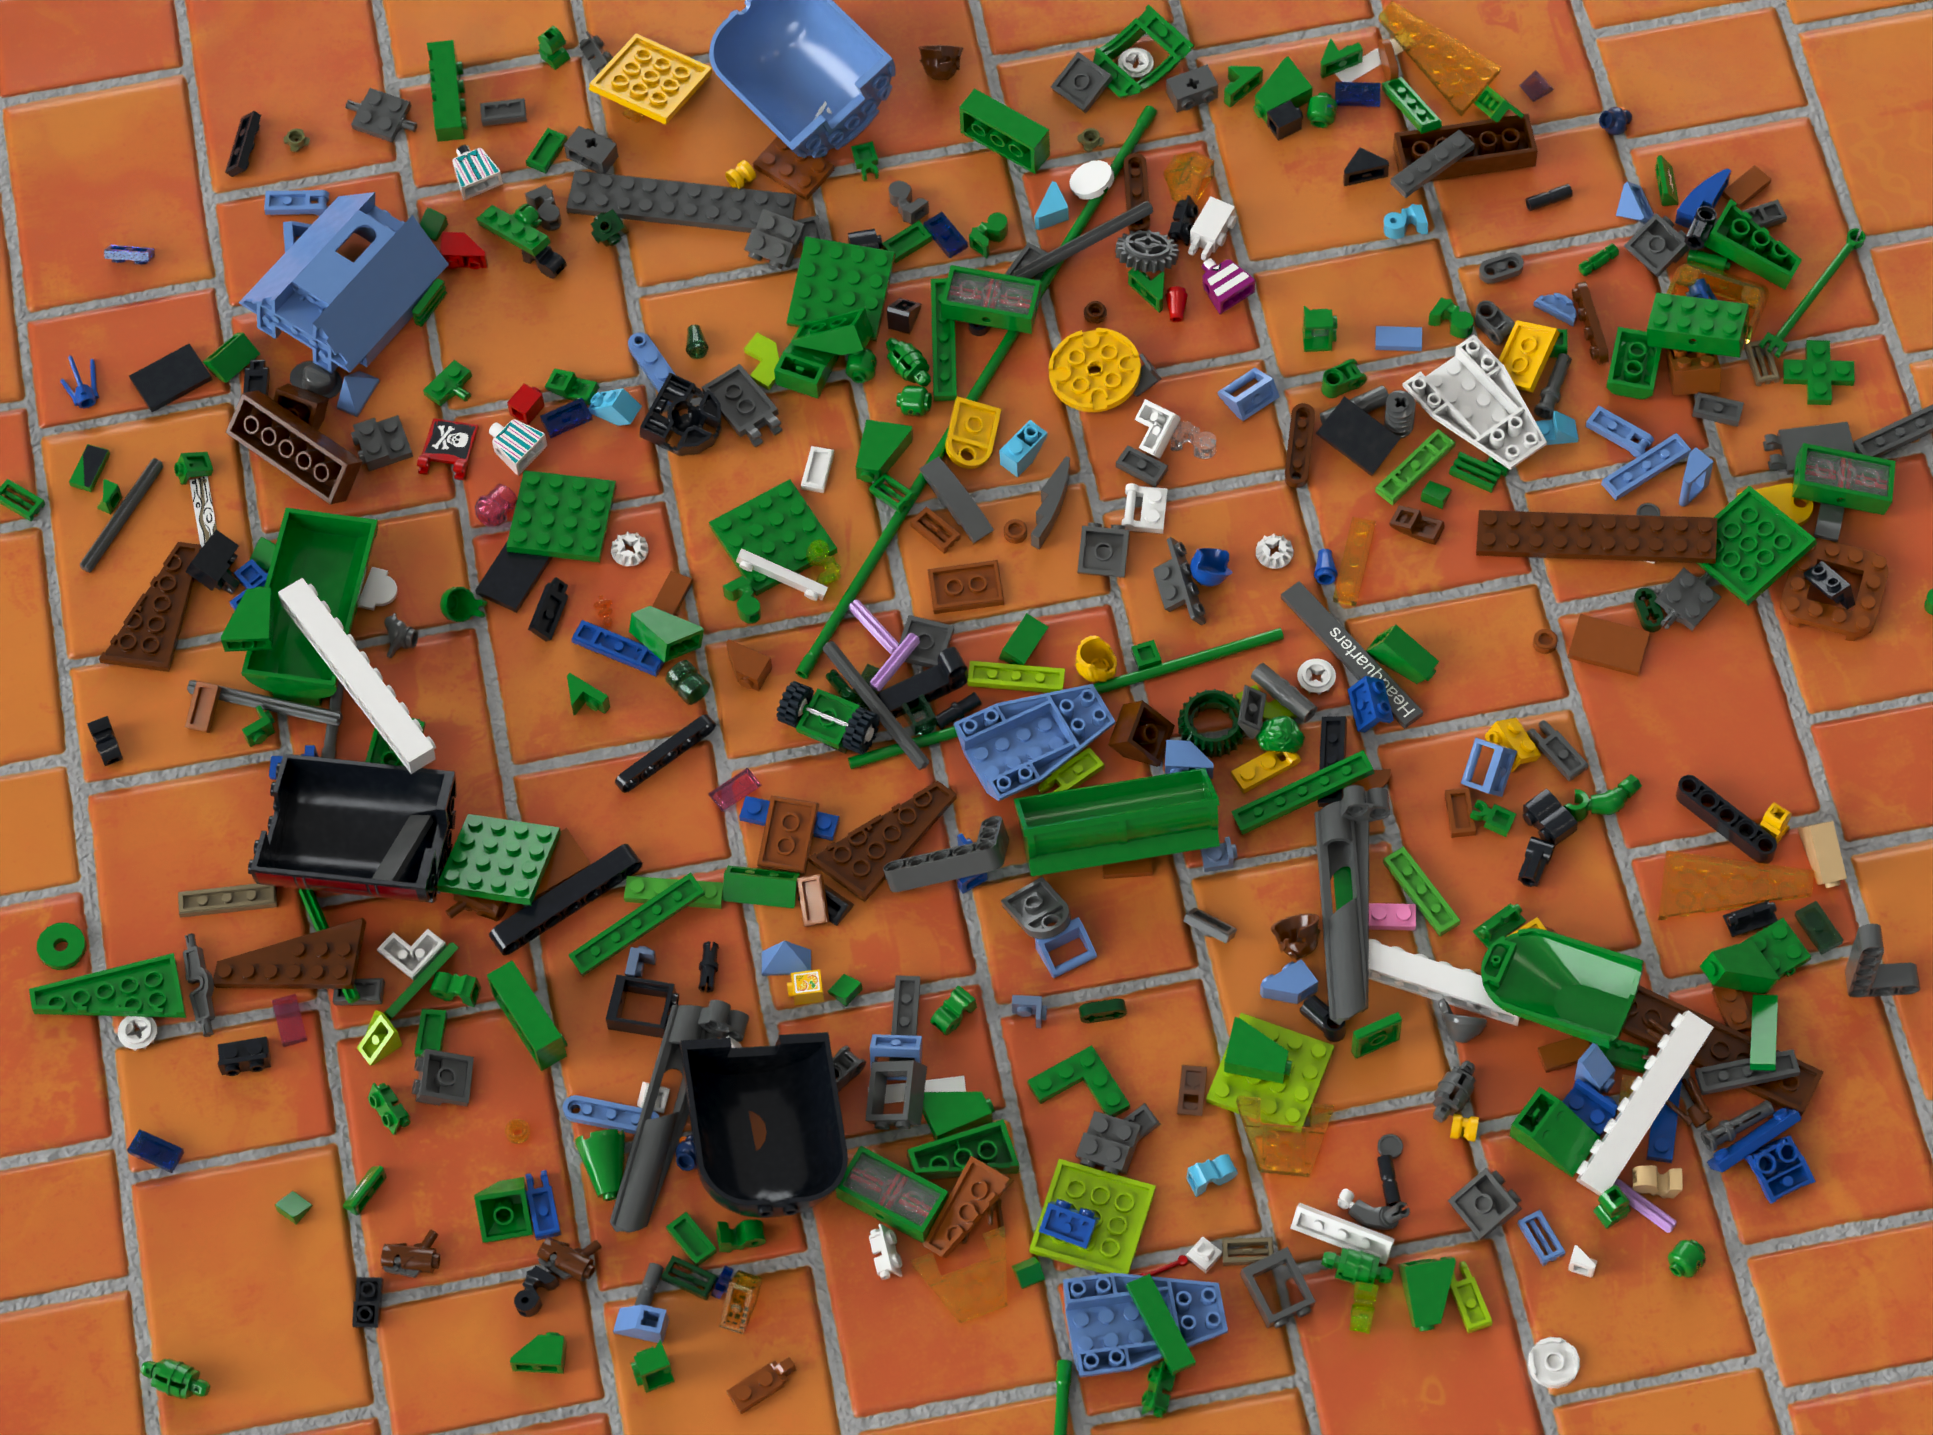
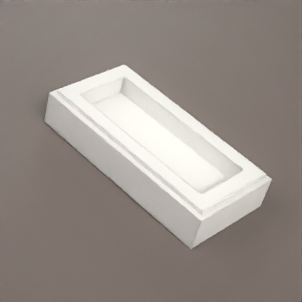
M811 446L801 483V490L824 493L834 458V450Z

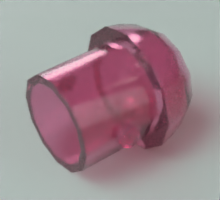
M498 484L488 495L478 498L475 504V515L483 525L491 528L498 527L507 521V514L514 508L518 499L509 487Z

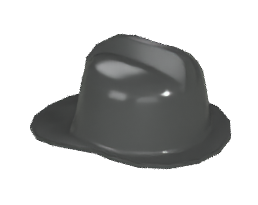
M313 361L298 364L290 374V383L293 386L329 399L335 397L342 388V378L337 371L331 374L314 364Z

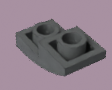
M1821 503L1814 538L1838 542L1845 507Z

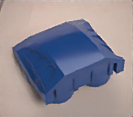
M1785 1136L1772 1141L1744 1158L1753 1170L1770 1204L1803 1186L1816 1182L1805 1158L1798 1150L1791 1136Z

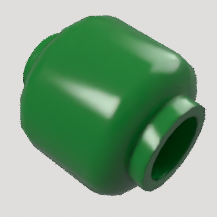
M1319 93L1310 98L1306 117L1311 125L1318 128H1326L1334 123L1338 104L1336 100L1331 98L1330 94Z
M864 348V351L858 355L852 356L849 354L845 368L846 374L856 383L872 380L875 376L877 358L867 348Z
M905 386L902 393L897 395V407H900L901 412L906 416L922 417L931 409L932 395L928 393L925 387Z
M1681 1240L1668 1254L1667 1259L1670 1264V1271L1677 1277H1693L1706 1262L1705 1249L1695 1240Z

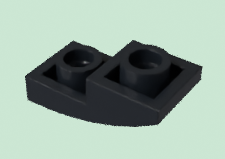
M357 1277L352 1327L379 1328L383 1278Z

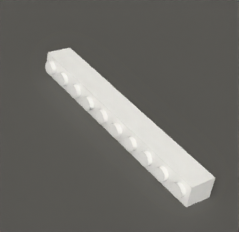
M301 578L279 591L281 606L408 771L412 774L436 759L434 752L436 745L431 737H425L420 723L416 719H411L409 710L403 702L399 703L397 701L393 688L390 685L386 686L382 681L383 677L377 668L373 669L370 666V660L364 651L360 652L356 648L357 644L352 635H346L341 621L337 617H332L328 604L324 600H319L312 584L308 585Z

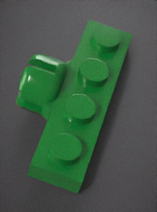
M529 204L521 205L514 214H508L491 205L476 218L480 226L534 257L551 243L547 235L536 230L541 225L542 219H538L539 213Z

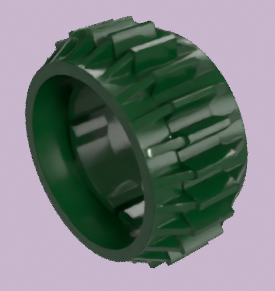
M1216 689L1205 690L1201 693L1197 692L1195 696L1189 697V702L1183 703V709L1179 711L1178 733L1181 734V740L1191 741L1205 756L1210 758L1221 757L1225 754L1230 755L1231 751L1237 750V745L1243 744V738L1247 736L1237 724L1241 706L1240 700L1235 699L1233 694ZM1206 709H1219L1229 714L1233 726L1228 731V735H1223L1220 738H1207L1197 733V729L1193 725L1194 718L1198 716L1199 712H1204Z

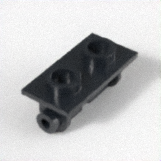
M1187 195L1186 200H1180L1176 204L1173 219L1178 222H1171L1168 232L1169 239H1174V242L1183 240L1186 246H1188L1190 241V230L1198 216V206L1190 195Z
M1769 900L1723 915L1732 937L1769 926L1778 921L1774 913L1777 911L1774 902L1770 903Z

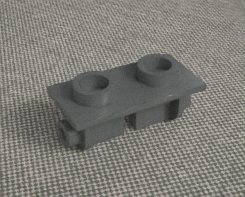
M586 31L589 38L580 41V50L587 60L592 59L589 63L598 75L613 57L608 51H604L602 47L605 44L598 35L593 36Z

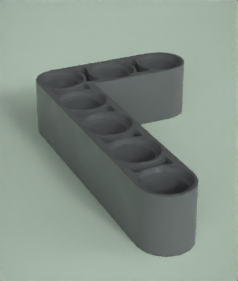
M992 816L981 823L977 842L894 860L887 863L883 867V871L892 892L906 891L994 871L1004 864L1009 836L1002 817Z
M1866 924L1859 927L1845 968L1848 995L1850 997L1909 995L1918 992L1920 985L1916 964H1880L1884 953L1881 926L1878 924Z

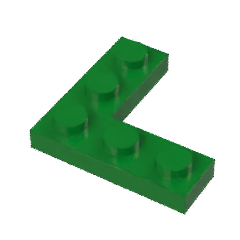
M1092 1045L1027 1080L1028 1086L1040 1104L1084 1081L1104 1114L1116 1117L1130 1109V1103Z

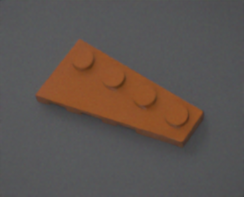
M971 1156L926 1237L923 1246L939 1256L947 1258L1014 1180Z

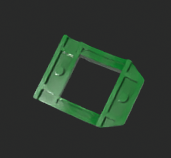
M1149 4L1138 19L1135 18L1121 33L1104 46L1095 49L1093 62L1112 75L1113 79L1107 87L1120 99L1140 93L1157 83L1174 69L1195 47ZM1146 33L1170 56L1155 70L1136 82L1112 60L1133 46Z

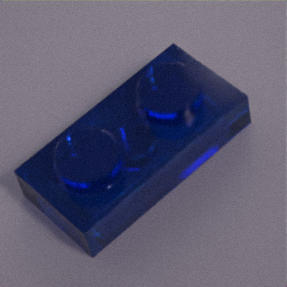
M1335 82V100L1338 106L1380 107L1381 83Z
M943 212L923 223L934 241L949 259L968 248V242Z
M109 245L104 249V259H112L114 263H123L125 260L134 261V264L142 265L147 264V262L155 257V248Z
M583 398L540 416L541 422L550 438L593 420Z
M140 1129L127 1149L130 1155L170 1173H173L184 1154L183 1148Z

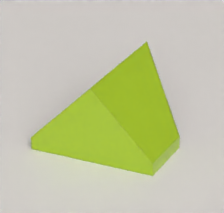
M375 1010L366 1034L357 1046V1049L370 1066L403 1046L396 1028L386 1015L378 1010Z

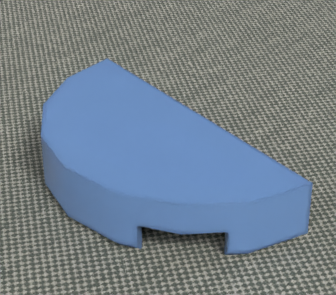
M1554 293V295H1541L1534 301V307L1571 326L1575 324L1577 317L1573 301L1567 296Z

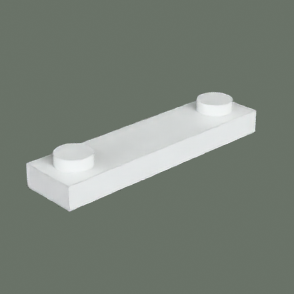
M742 548L736 562L740 564L739 567L749 572L755 570L805 593L804 596L811 600H823L828 589L827 586Z
M1302 1203L1298 1204L1291 1224V1229L1340 1248L1362 1250L1365 1253L1380 1257L1379 1262L1385 1265L1388 1262L1395 1241L1392 1237Z

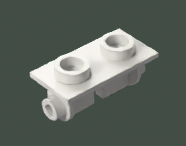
M878 1224L879 1229L871 1230V1235L869 1236L872 1253L874 1255L882 1253L881 1256L874 1258L877 1275L882 1280L890 1278L891 1273L902 1277L900 1268L902 1267V1260L895 1246L897 1243L896 1235L892 1229Z

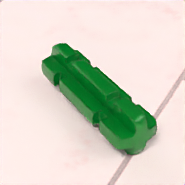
M1610 244L1605 247L1606 250L1602 249L1588 258L1589 261L1585 260L1580 263L1579 272L1583 276H1587L1592 273V269L1596 270L1609 262V258L1613 259L1618 256L1619 249L1615 244Z

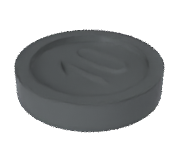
M1644 503L1638 507L1636 515L1660 516V510L1652 503Z
M1384 1135L1378 1141V1152L1381 1156L1391 1155L1392 1159H1395L1401 1155L1403 1143L1396 1135Z

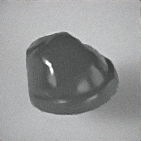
M1444 998L1438 1001L1440 1011L1442 1012V1020L1446 1023L1448 1034L1452 1040L1467 1043L1487 1027L1488 1022L1486 1019L1455 1015Z

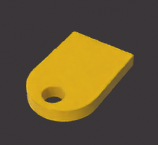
M956 397L945 443L947 455L953 463L965 469H975L987 462L993 450L1001 414L1000 408ZM967 451L971 453L973 459L970 461L964 460L961 452Z
M1792 483L1755 489L1800 527L1809 521L1813 511V501L1792 497ZM1802 500L1807 506L1801 508L1796 506L1794 502Z

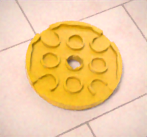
M1096 328V330L1086 332L1080 330L1066 337L1055 348L1048 367L1050 384L1056 396L1067 406L1084 412H1102L1119 406L1134 393L1141 377V362L1138 351L1133 343L1119 332L1106 328ZM1097 366L1101 368V372L1091 374L1089 372V369Z

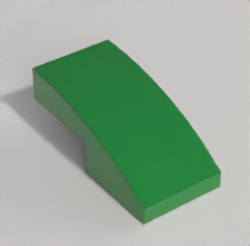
M554 368L545 388L566 399L590 405L591 398L597 393L599 385L595 381L577 378L574 372Z

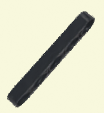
M708 714L700 716L620 773L615 780V784L623 793L631 791L708 736L715 729L716 723Z

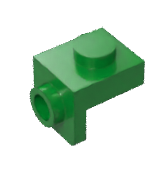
M260 705L256 707L260 719L242 729L245 740L250 747L263 743L267 737L275 733L272 725L275 723L273 716L269 710L264 712Z

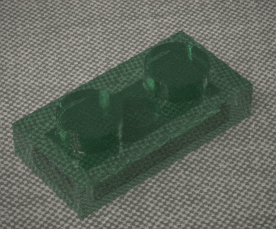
M1817 901L1795 912L1794 916L1821 955L1843 943V938Z

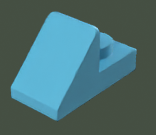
M1553 411L1552 420L1535 421L1547 441V445L1578 442L1575 420L1558 411Z

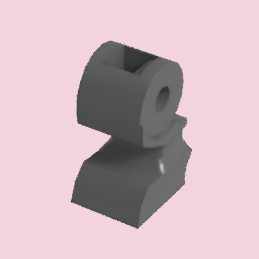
M895 181L890 184V203L898 207V213L901 214L904 222L912 225L929 213L927 200L917 198L912 202V188L906 182Z
M543 185L525 193L527 204L533 206L539 213V219H542L541 226L548 231L557 230L561 226V216L559 208L555 205L553 190Z

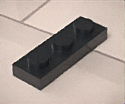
M256 111L241 117L225 171L231 177L241 172L243 173L249 166V155L254 148V138L260 128L261 114Z

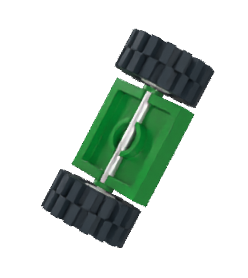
M796 681L791 682L786 687V692H783L782 700L780 699V706L777 708V711H779L777 713L778 721L796 728L800 734L840 749L843 744V747L862 755L872 746V741L876 738L875 733L879 729L877 727L880 724L878 714L818 688L813 695V688Z

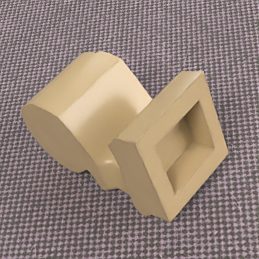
M1654 1165L1637 1166L1632 1169L1633 1190L1635 1192L1651 1193L1652 1196L1657 1194L1661 1198L1674 1199L1683 1190L1682 1168L1669 1169L1665 1174H1659L1657 1166Z

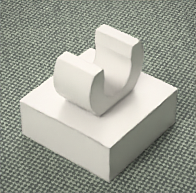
M1202 1236L1186 1254V1257L1204 1273H1207L1222 1256V1251Z

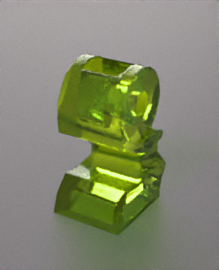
M818 539L809 545L806 557L810 565L825 567L826 571L819 574L816 582L826 585L839 580L841 577V566L837 564L834 556H828V544L824 540Z
M1355 1281L1354 1304H1352L1349 1331L1370 1334L1375 1310L1373 1305L1376 1303L1379 1285Z

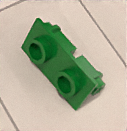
M1510 903L1474 929L1473 933L1489 949L1497 939L1503 935L1505 937L1526 922L1520 914L1522 908L1518 904L1512 905Z
M373 1083L368 1095L369 1103L381 1116L384 1126L389 1128L391 1133L395 1135L398 1126L406 1127L411 1123L409 1120L410 1115L402 1104L392 1105L398 1102V1098L389 1085L382 1083L377 1086L376 1083Z
M1164 1360L1152 1366L1147 1376L1149 1381L1148 1389L1144 1392L1141 1400L1143 1405L1141 1414L1143 1415L1154 1411V1416L1162 1418L1163 1414L1167 1413L1170 1395L1162 1393V1390L1172 1391L1176 1374H1171L1168 1366H1165Z

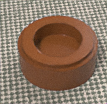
M1019 519L1008 521L1004 526L1005 539L1014 544L1023 542L1027 537L1026 524Z
M1549 629L1537 631L1533 639L1534 648L1542 654L1553 652L1557 647V635Z

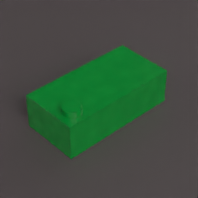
M975 88L960 105V130L965 136L1034 174L1050 156L1049 129Z
M513 960L487 974L493 997L540 1070L543 1071L567 1057L565 1047L568 1045L566 1040L549 1018Z

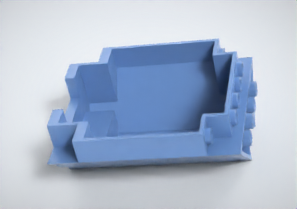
M375 192L338 196L242 298L239 304L257 314V328L274 339L281 334L282 330L313 349L314 364L331 374L338 366L351 372L359 363L368 367L413 317L412 310L433 284V281L449 264L413 215L406 222L399 221L388 211L375 206ZM355 232L371 242V244L353 263L336 251Z

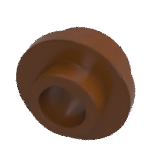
M1098 301L1090 302L1084 309V317L1090 323H1101L1107 316L1106 307Z

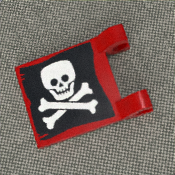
M433 418L422 454L417 460V466H420L418 474L428 475L430 462L434 461L454 464L453 472H456L454 479L464 480L478 425Z

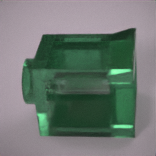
M923 694L919 696L920 705L910 710L906 702L902 704L903 717L907 720L915 736L929 734L937 726L936 716Z

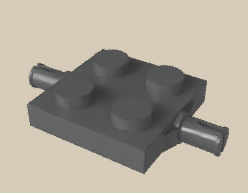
M372 88L369 89L361 103L347 100L345 105L346 109L356 112V116L351 123L354 130L392 143L402 128L415 132L418 123L406 120L411 108L410 101Z
M1683 568L1659 594L1655 602L1668 614L1661 621L1662 627L1666 624L1664 628L1669 629L1677 621L1693 631L1716 605L1721 596L1707 585L1713 579L1711 575L1708 577L1709 573L1705 572L1699 579Z

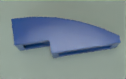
M1728 168L1722 170L1697 186L1678 208L1675 223L1690 229L1699 207L1707 206L1714 209L1729 183L1731 170Z

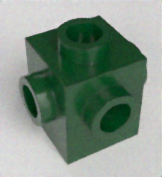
M613 209L607 213L598 214L594 218V222L590 224L594 229L591 234L597 243L602 242L606 247L616 245L622 240L621 237L629 232Z

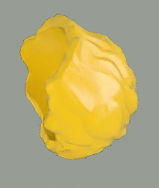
M1099 636L1086 637L1078 646L1075 667L1079 675L1093 683L1106 682L1113 678L1116 674L1117 658L1111 646Z

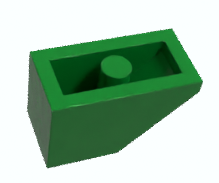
M555 1332L537 1335L510 1358L512 1370L518 1372L564 1374L567 1347L565 1337Z

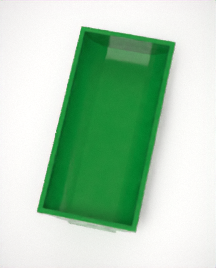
M293 508L285 509L264 586L271 588L275 598L273 650L247 651L241 673L249 682L261 689L272 692L274 698L321 707L323 698L335 694L338 678L281 606L278 592L303 578L308 585L312 584L319 600H324L328 604L332 617H337L341 621L346 635L350 634L354 616L357 613L358 601L374 539L378 532V520Z
M1205 768L1014 798V806L1021 827L1026 862L1031 877L1220 846L1217 808L1220 805L1219 798Z

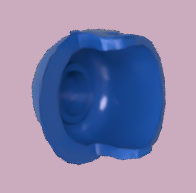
M1214 548L1196 549V553L1190 563L1193 578L1199 584L1209 587L1222 583L1233 573L1232 570L1227 568L1229 552Z

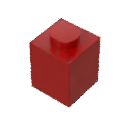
M525 383L507 402L510 415L526 425H529L545 406L542 392L538 388L530 387Z

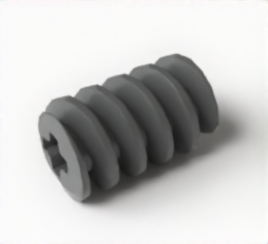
M1402 390L1394 391L1389 394L1386 400L1384 427L1399 438L1408 436L1414 426L1416 403L1410 393Z

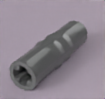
M1381 385L1350 399V401L1366 413H1369L1386 405L1389 394L1386 388ZM1336 406L1320 413L1322 425Z
M1265 663L1259 664L1252 672L1251 679L1304 723L1308 722L1315 715L1317 706Z

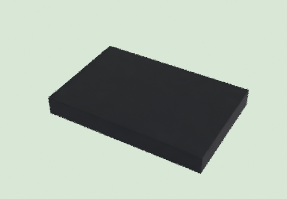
M190 343L129 375L131 382L151 412L212 381L211 375Z
M1345 396L1316 432L1319 437L1371 476L1400 440L1398 436Z
M506 542L475 591L477 595L517 613L552 557L507 552Z

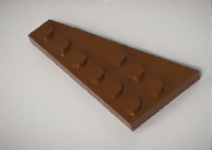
M184 542L176 544L163 563L164 567L157 577L154 576L147 592L141 595L124 620V625L119 633L111 639V645L99 657L100 663L165 672L170 671L194 578L185 571L201 550L202 546L200 544Z
M936 781L914 794L910 800L901 805H895L891 811L882 816L879 815L851 831L847 837L837 843L829 844L827 849L809 856L808 862L865 902L886 879L883 867L891 861L903 859L957 799V795L945 785Z
M360 918L217 961L213 979L214 986L216 988L354 989L366 921L364 918Z

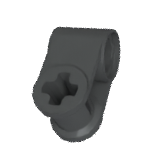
M1482 301L1477 305L1474 318L1475 325L1494 344H1502L1503 339L1511 333L1515 325L1514 321L1491 301Z
M848 1046L842 1047L833 1057L835 1077L838 1078L836 1079L838 1092L859 1075L866 1065V1061L856 1057Z

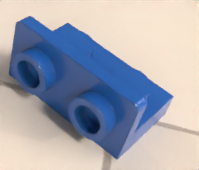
M1365 676L1347 689L1357 731L1365 733L1379 722L1391 723L1394 721L1383 679Z
M1580 1079L1574 1082V1087L1562 1101L1599 1137L1604 1133L1603 1130L1611 1118L1615 1119L1618 1113V1106L1611 1097L1603 1096L1596 1091L1591 1083L1583 1082Z
M1057 1199L1056 1202H1049L1039 1232L1087 1249L1095 1226L1099 1223L1100 1218L1095 1217V1212L1089 1209L1080 1208V1211L1070 1208L1071 1203L1061 1199Z

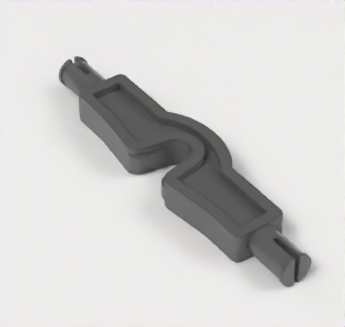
M195 934L185 935L187 950L183 951L186 980L191 984L200 982V986L189 994V998L194 1010L195 1021L202 1025L203 1036L210 1037L214 1034L211 1021L215 1019L212 1002L214 982L211 973L206 969L203 949L196 945Z

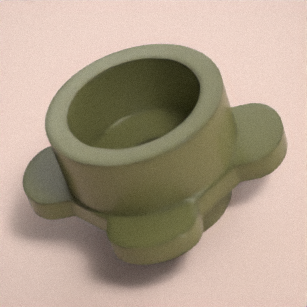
M1094 128L1084 130L1077 137L1078 142L1083 144L1084 150L1087 152H1091L1093 148L1104 144V139L1100 137L1099 132Z
M302 129L290 130L283 139L284 143L290 146L292 152H298L303 146L310 144V139L305 137Z

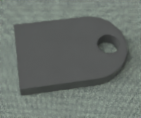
M1043 877L1001 900L1003 908L1029 936L1036 939H1048L1059 935L1069 926L1071 921V913L1067 903ZM1056 922V924L1053 926H1047L1050 923Z

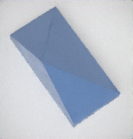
M1628 181L1624 184L1616 216L1645 223L1654 216L1641 186Z
M361 371L344 376L337 409L358 417L380 380Z
M784 940L762 951V976L791 975L794 972L811 970L810 949Z

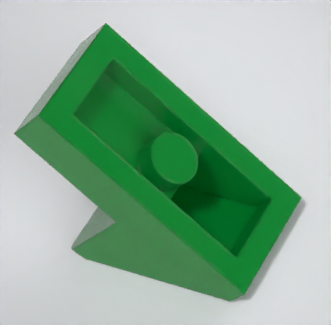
M1330 39L1321 60L1320 75L1322 79L1362 63L1363 48L1360 43L1348 45L1338 50L1333 40Z
M1229 66L1228 80L1230 83L1224 90V103L1231 108L1260 85L1263 80V69L1257 66Z
M1132 268L1128 272V284L1160 313L1163 310L1164 272L1150 280L1146 273L1139 270L1134 271V268Z
M571 673L567 675L574 716L585 703L594 711L599 710L604 714L608 711L610 702L606 694Z

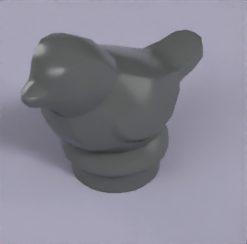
M396 613L385 619L384 623L388 630L390 641L387 657L392 658L401 647L408 649L416 646L418 641L417 630L407 627L406 623L398 620Z

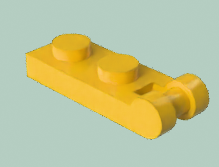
M1267 751L1232 770L1231 776L1244 794L1298 765L1301 762V758L1298 753ZM1284 755L1286 759L1281 762L1278 757Z

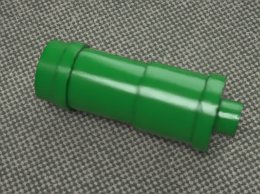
M1690 249L1687 262L1708 267L1720 273H1724L1725 269L1730 270L1731 263L1728 262L1726 257L1706 253L1698 249L1696 251Z

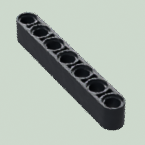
M623 844L532 902L531 906L524 907L495 926L490 931L489 937L503 955H509L627 879V876L635 874L642 867L643 863L628 844Z

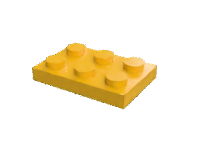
M1516 320L1499 361L1505 366L1518 390L1534 392L1560 334L1557 328Z

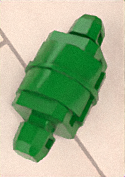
M892 337L889 338L886 342V348L889 351L887 359L895 369V372L905 381L918 383L924 387L928 386L931 382V377L927 373L930 366L922 356V353L911 343L899 341Z
M1344 1247L1340 1256L1329 1251L1323 1254L1321 1264L1330 1269L1336 1268L1335 1278L1350 1282L1353 1285L1358 1284L1371 1288L1375 1279L1381 1283H1391L1394 1271L1383 1265L1379 1267L1380 1257L1365 1253L1362 1250L1358 1251Z
M163 1359L158 1363L146 1361L142 1364L141 1373L150 1379L152 1378L151 1386L157 1388L158 1391L166 1393L168 1396L187 1399L192 1395L206 1396L209 1393L210 1384L199 1379L200 1371L184 1364V1362Z

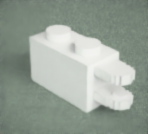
M1210 196L1190 230L1191 245L1188 250L1189 255L1194 256L1198 248L1201 247L1204 249L1201 254V260L1206 261L1212 252L1215 253L1219 246H1223L1228 229H1233L1237 220L1235 206Z

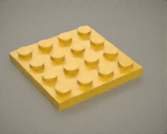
M635 34L589 83V90L666 125L711 76L712 67Z

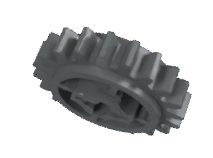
M1138 230V232L1130 231L1129 235L1123 233L1122 238L1119 237L1118 242H1116L1115 253L1116 258H1120V263H1126L1127 268L1132 267L1134 271L1141 270L1144 273L1147 271L1156 273L1158 270L1164 272L1165 268L1171 269L1172 265H1176L1179 250L1178 244H1174V239L1168 240V235H1161L1160 232H1151V230Z

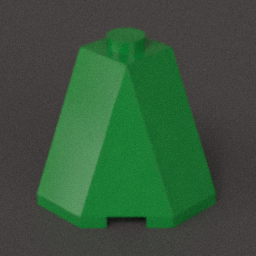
M1441 1257V1260L1421 1259L1398 1264L1411 1324L1415 1328L1419 1327L1420 1331L1435 1329V1324L1441 1323L1456 1264L1455 1257Z

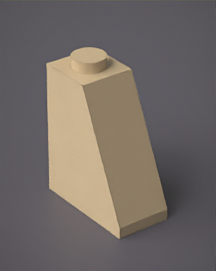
M1829 821L1798 828L1817 885L1825 884L1826 888L1841 885L1840 880L1847 879L1834 822Z

